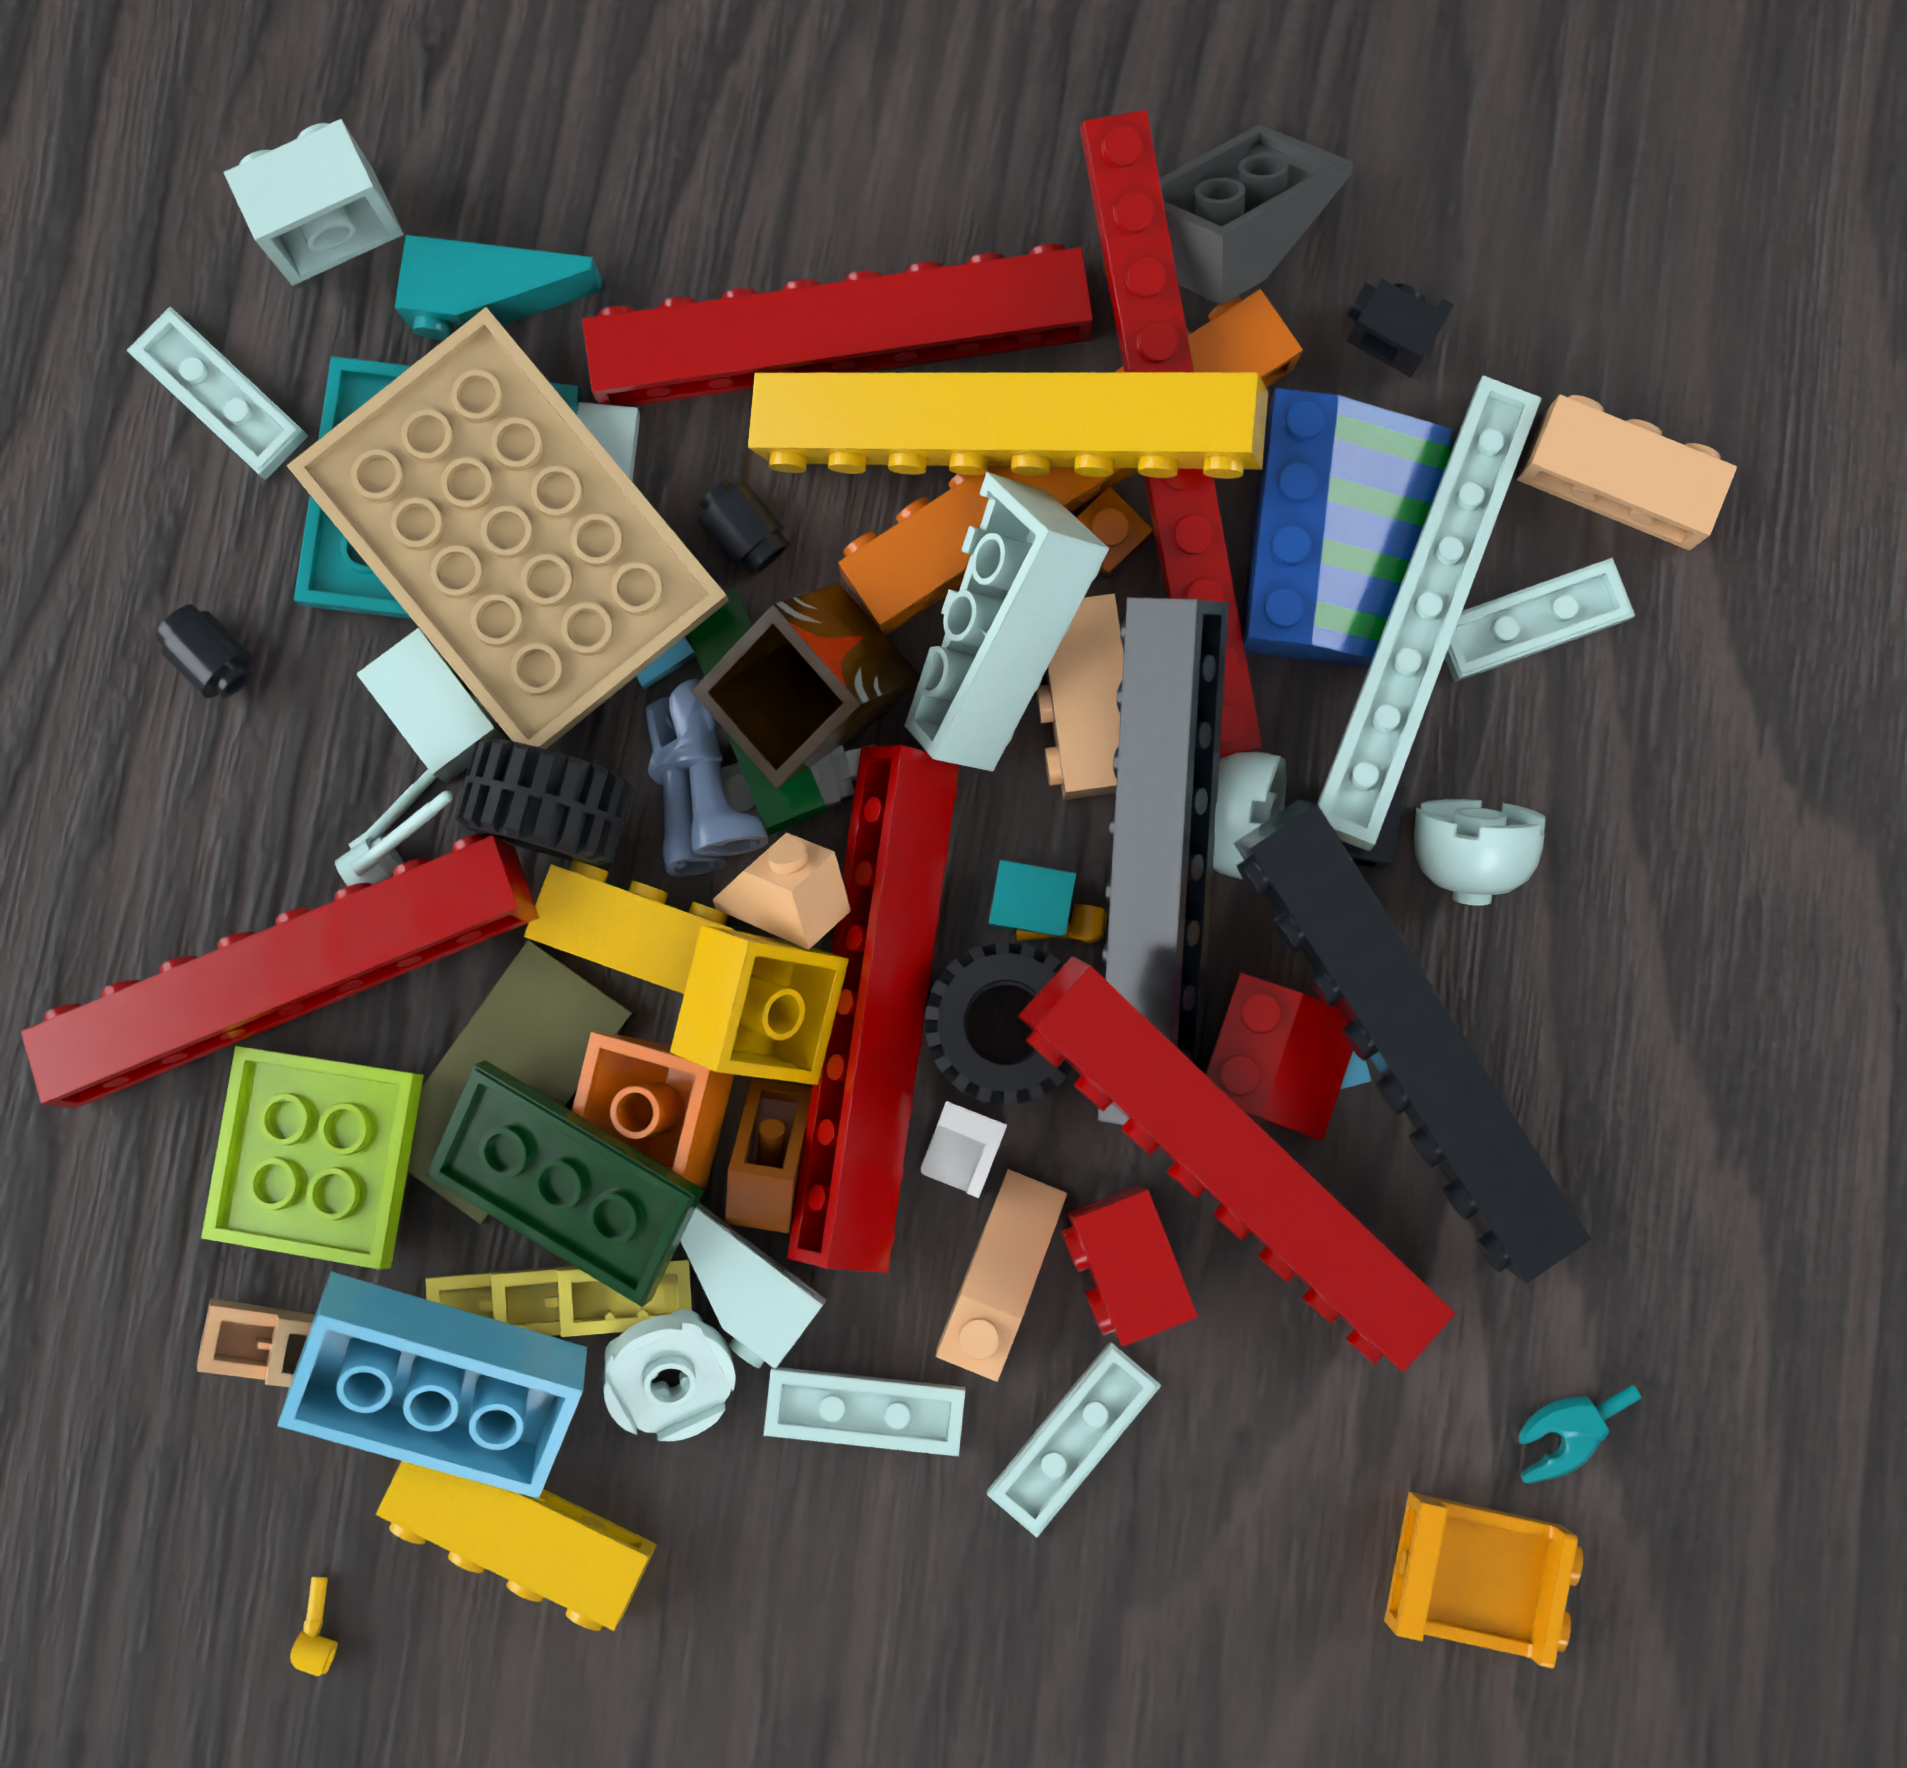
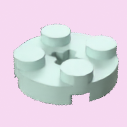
M681 1309L674 1311L670 1315H660L640 1321L624 1331L619 1337L610 1341L605 1349V1365L602 1380L607 1409L613 1419L623 1429L637 1435V1428L644 1432L657 1433L658 1441H678L698 1435L719 1420L725 1411L724 1402L730 1395L731 1389L732 1391L734 1390L736 1381L732 1354L727 1342L716 1329L703 1323L698 1313L691 1310ZM665 1369H678L682 1371L679 1374L680 1384L669 1388L665 1381H659L654 1384L651 1380L658 1376V1372Z

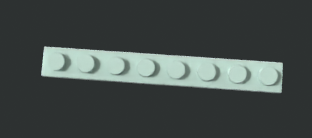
M1484 375L1476 386L1317 803L1341 841L1367 851L1373 848L1378 838L1541 401L1539 396Z

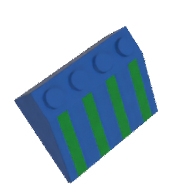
M1275 388L1267 406L1262 469H1259L1241 625L1245 653L1370 667L1449 460L1452 438L1451 428L1340 395Z

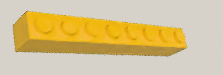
M1258 372L755 373L748 448L768 461L769 468L785 473H803L807 469V464H828L830 470L846 474L864 473L866 465H888V469L892 472L909 475L926 473V466H949L951 472L962 475H984L988 471V466H1009L1012 472L1025 476L1048 475L1050 467H1074L1075 473L1090 477L1113 475V468H1138V473L1144 476L1169 478L1177 476L1178 468L1203 469V474L1206 476L1233 479L1242 477L1243 469H1262L1268 390Z

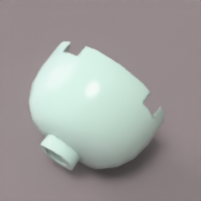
M1237 752L1219 759L1213 869L1217 872L1243 879L1237 869V864L1244 859L1233 843L1285 809L1287 774L1286 762L1281 756L1263 752Z
M1443 799L1426 801L1421 803L1420 809L1416 808L1414 828L1415 856L1421 871L1433 883L1453 891L1452 899L1454 901L1467 905H1488L1491 903L1492 895L1513 891L1527 882L1537 868L1544 843V815L1535 810L1505 803L1502 805V812L1481 808L1482 800Z

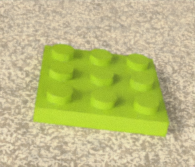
M235 1046L201 1238L378 1270L391 1269L424 1074Z

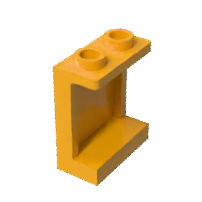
M1409 1491L1384 1621L1395 1635L1423 1642L1425 1634L1525 1656L1533 1659L1539 1666L1553 1669L1557 1651L1564 1652L1570 1638L1571 1619L1570 1614L1565 1611L1569 1586L1577 1585L1582 1572L1583 1552L1582 1548L1577 1546L1578 1537L1561 1524Z

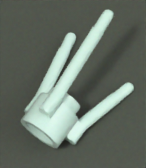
M429 769L364 834L349 843L350 851L335 860V866L347 886L358 883H371L374 885L393 877V869L403 864L395 847L427 823L453 800L452 792L448 790L443 791L385 838L383 837L384 833L437 778L432 775Z

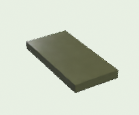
M528 940L422 1086L407 1172L479 1224L486 1223L491 1216L490 1214L425 1176L474 1065L486 1060L565 1108H568L576 1095L591 1032L598 1031L620 1035L634 1013L540 946Z

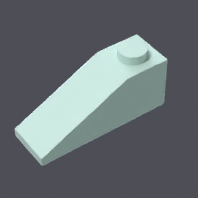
M698 1202L680 1241L722 1329L734 1337L728 1345L738 1356L752 1366L760 1368L765 1361L776 1369L827 1299Z

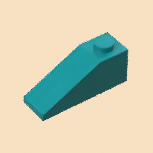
M406 235L395 309L407 326L412 329L413 333L423 338L443 341L485 307L488 308L501 325L600 292L602 278L593 257Z

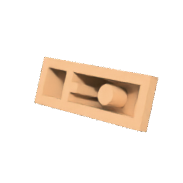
M1007 1169L936 1348L937 1358L998 1382L1030 1299L1067 1192Z

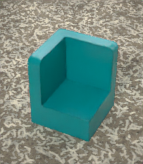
M1000 860L988 928L1012 933L1014 929L1057 937L1063 936L1067 930L1076 873Z

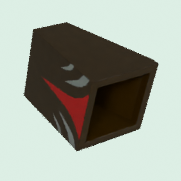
M837 583L772 604L691 692L772 785L778 789L879 720L920 679V675L844 588Z

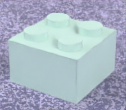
M342 119L330 124L319 123L303 130L297 139L273 150L255 151L244 157L238 166L224 172L255 241L292 286L404 235L373 168Z

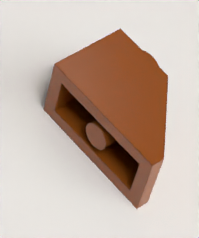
M751 1078L728 1169L725 1224L782 1233L790 1232L812 1087Z

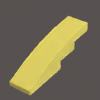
M688 1259L670 1261L652 1301L643 1307L575 1266L426 1277L425 1279L426 1300L548 1336L561 1335V1337L624 1332L638 1322L651 1317L670 1315L674 1311L681 1309L692 1311Z

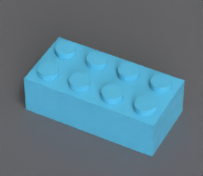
M331 1272L293 1374L277 1426L539 1499L583 1392L587 1347Z

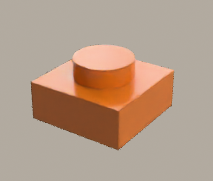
M1110 486L1077 517L1084 526L1109 548L1099 570L1106 578L1114 573L1153 533V529Z

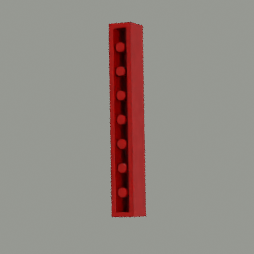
M1062 244L1041 245L1032 249L1029 255L1004 258V255L1000 253H983L970 258L966 264L943 267L939 262H921L908 267L904 273L883 276L878 271H858L846 276L844 281L820 284L812 279H801L787 283L783 286V290L758 293V291L751 288H739L722 294L721 299L696 302L695 299L689 297H676L661 302L660 308L635 311L628 306H613L599 311L597 317L582 319L592 393L598 404L624 407L750 390L754 386L755 373H868L1089 341L1093 322L1082 247L1066 249Z
M904 745L861 747L842 876L851 911L835 925L831 952L848 958L849 962L818 1085L812 1084L787 1259L828 1269L888 1273L891 1249L895 1237L894 1227L900 1185L904 1174L903 1163L909 1121L913 1110L912 1099L918 1057L922 1045L921 1035L927 993L931 981L930 971L936 929L939 923V907L945 866L948 860V843L953 808L957 796L959 764L932 759L926 751Z
M475 834L465 837L452 845L453 852L432 861L427 858H420L405 862L393 869V877L374 885L371 883H358L347 886L334 894L335 901L316 909L302 907L287 911L275 919L276 925L258 933L246 931L229 935L218 941L217 950L200 957L183 956L169 960L159 966L160 973L143 981L125 980L105 987L101 991L102 998L85 1005L67 1004L47 1011L43 1015L44 1022L21 1031L41 1104L77 1109L539 919L515 847L494 835Z
M1072 956L1018 1015L1034 1030L1026 1041L1055 1068L1063 1060H1066L1082 1075L1073 1085L1103 1112L1112 1103L1128 1118L1120 1129L1150 1156L1159 1147L1174 1162L1166 1172L1196 1199L1203 1191H1206L1220 1205L1212 1215L1241 1241L1249 1233L1253 1235L1265 1247L1257 1257L1286 1283L1294 1275L1309 1288L1301 1298L1331 1325L1338 1317L1346 1322L1353 1330L1345 1339L1372 1364L1376 1365L1384 1357L1404 1373L1456 1314L1091 965Z

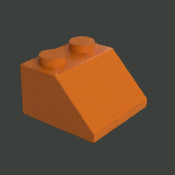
M598 1031L591 1032L572 1112L700 1188L707 1187L735 1074L715 1072L670 1053L672 1044Z

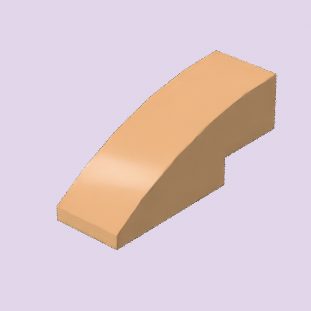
M210 1298L197 1360V1371L265 1380L266 1385L289 1387L315 1315Z

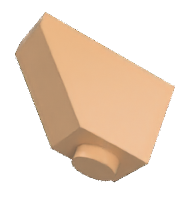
M785 833L713 899L715 909L808 950L851 911L835 852L789 833Z

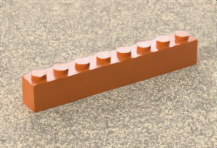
M1261 289L1243 300L1239 295L1236 299L1224 305L1219 304L1208 315L1210 320L1208 323L1193 333H1190L1187 329L1194 372H1258L1266 388L1292 372L1303 351ZM1124 366L1114 373H1125ZM988 466L987 472L1044 489L1071 514H1074L1098 498L1109 486L1114 488L1137 473L1138 468H1113V475L1107 477L1083 476L1075 473L1074 467H1050V473L1045 476L1016 474L1011 471L1009 466ZM986 474L955 475L948 483L951 488L949 491L932 502L927 497L914 501L896 516L898 524L879 536L874 531L868 532L854 540L844 549L843 553L846 557L838 562L841 577L866 615L885 636L946 597L949 589L955 591L961 587L971 556L962 552L961 549L969 526L980 528L989 498L979 495Z

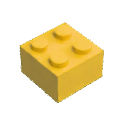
M701 925L670 1053L719 1073L818 1085L849 959L815 947H811L808 950L787 940Z

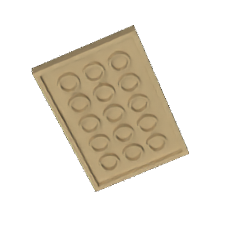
M487 307L286 465L514 742L547 749L729 601L724 591Z

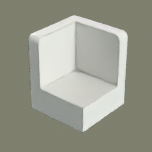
M946 1101L923 1160L921 1173L979 1198L1007 1125Z

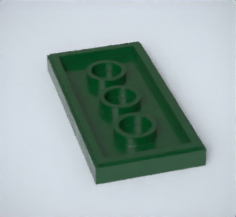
M486 1060L474 1065L425 1175L641 1307L652 1301L704 1192V1189Z

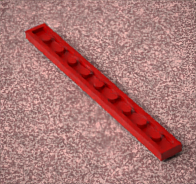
M1147 110L1084 120L1080 125V133L1125 373L1194 372ZM1178 468L1177 476L1155 478L1144 476L1166 599H1198L1229 603L1220 757L1237 752L1262 749L1214 478L1204 475L1203 469Z

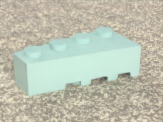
M986 472L979 494L989 498L980 528L972 526L968 528L961 551L971 556L960 590H948L941 611L944 614L945 636L941 647L933 646L929 649L905 727L932 759L994 771L1002 753L1010 743L1014 730L1034 692L1040 686L1042 677L1062 638L1068 632L1071 621L1092 581L1096 578L1109 548L1046 490Z

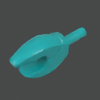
M1632 1384L1597 1406H1594L1587 1396H1573L1553 1401L1536 1411L1521 1429L1519 1443L1527 1444L1543 1437L1549 1432H1556L1561 1437V1444L1555 1452L1545 1454L1539 1462L1530 1465L1520 1473L1522 1481L1526 1484H1533L1568 1475L1584 1465L1610 1432L1604 1421L1642 1399L1636 1387Z

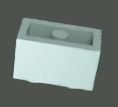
M419 628L357 673L358 677L432 775L445 783H448L469 767L476 742L490 739L505 740L507 738L495 723V719Z

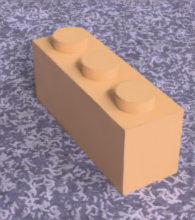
M1560 394L1541 418L1517 477L1518 481L1689 551L1710 536L1737 466L1720 460V454L1708 446L1697 443L1683 445L1661 436L1662 431L1649 422L1638 419L1624 421L1603 412V407L1590 398L1579 395L1565 397Z
M1115 593L1083 598L1071 621L1068 632L1062 638L1045 671L1046 685H1040L1036 690L1040 723L1052 722L1055 747L1045 748L1048 781L1050 786L1061 784L1063 801L1116 793L1117 779L1113 771V758L1119 746L1120 712L1117 707V691L1123 678L1124 653L1120 637Z

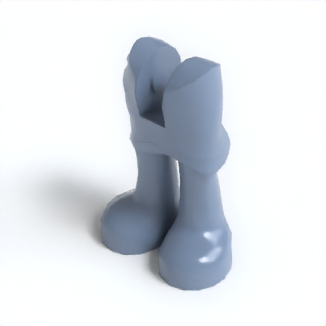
M690 679L681 683L671 693L670 697L660 698L646 706L648 732L652 745V756L648 766V774L654 782L663 785L665 834L662 854L666 872L670 876L678 878L696 877L716 872L727 865L726 856L753 852L768 844V835L761 818L733 811L726 799L721 776L723 755L720 752L718 742V722L691 692L700 682L699 679Z

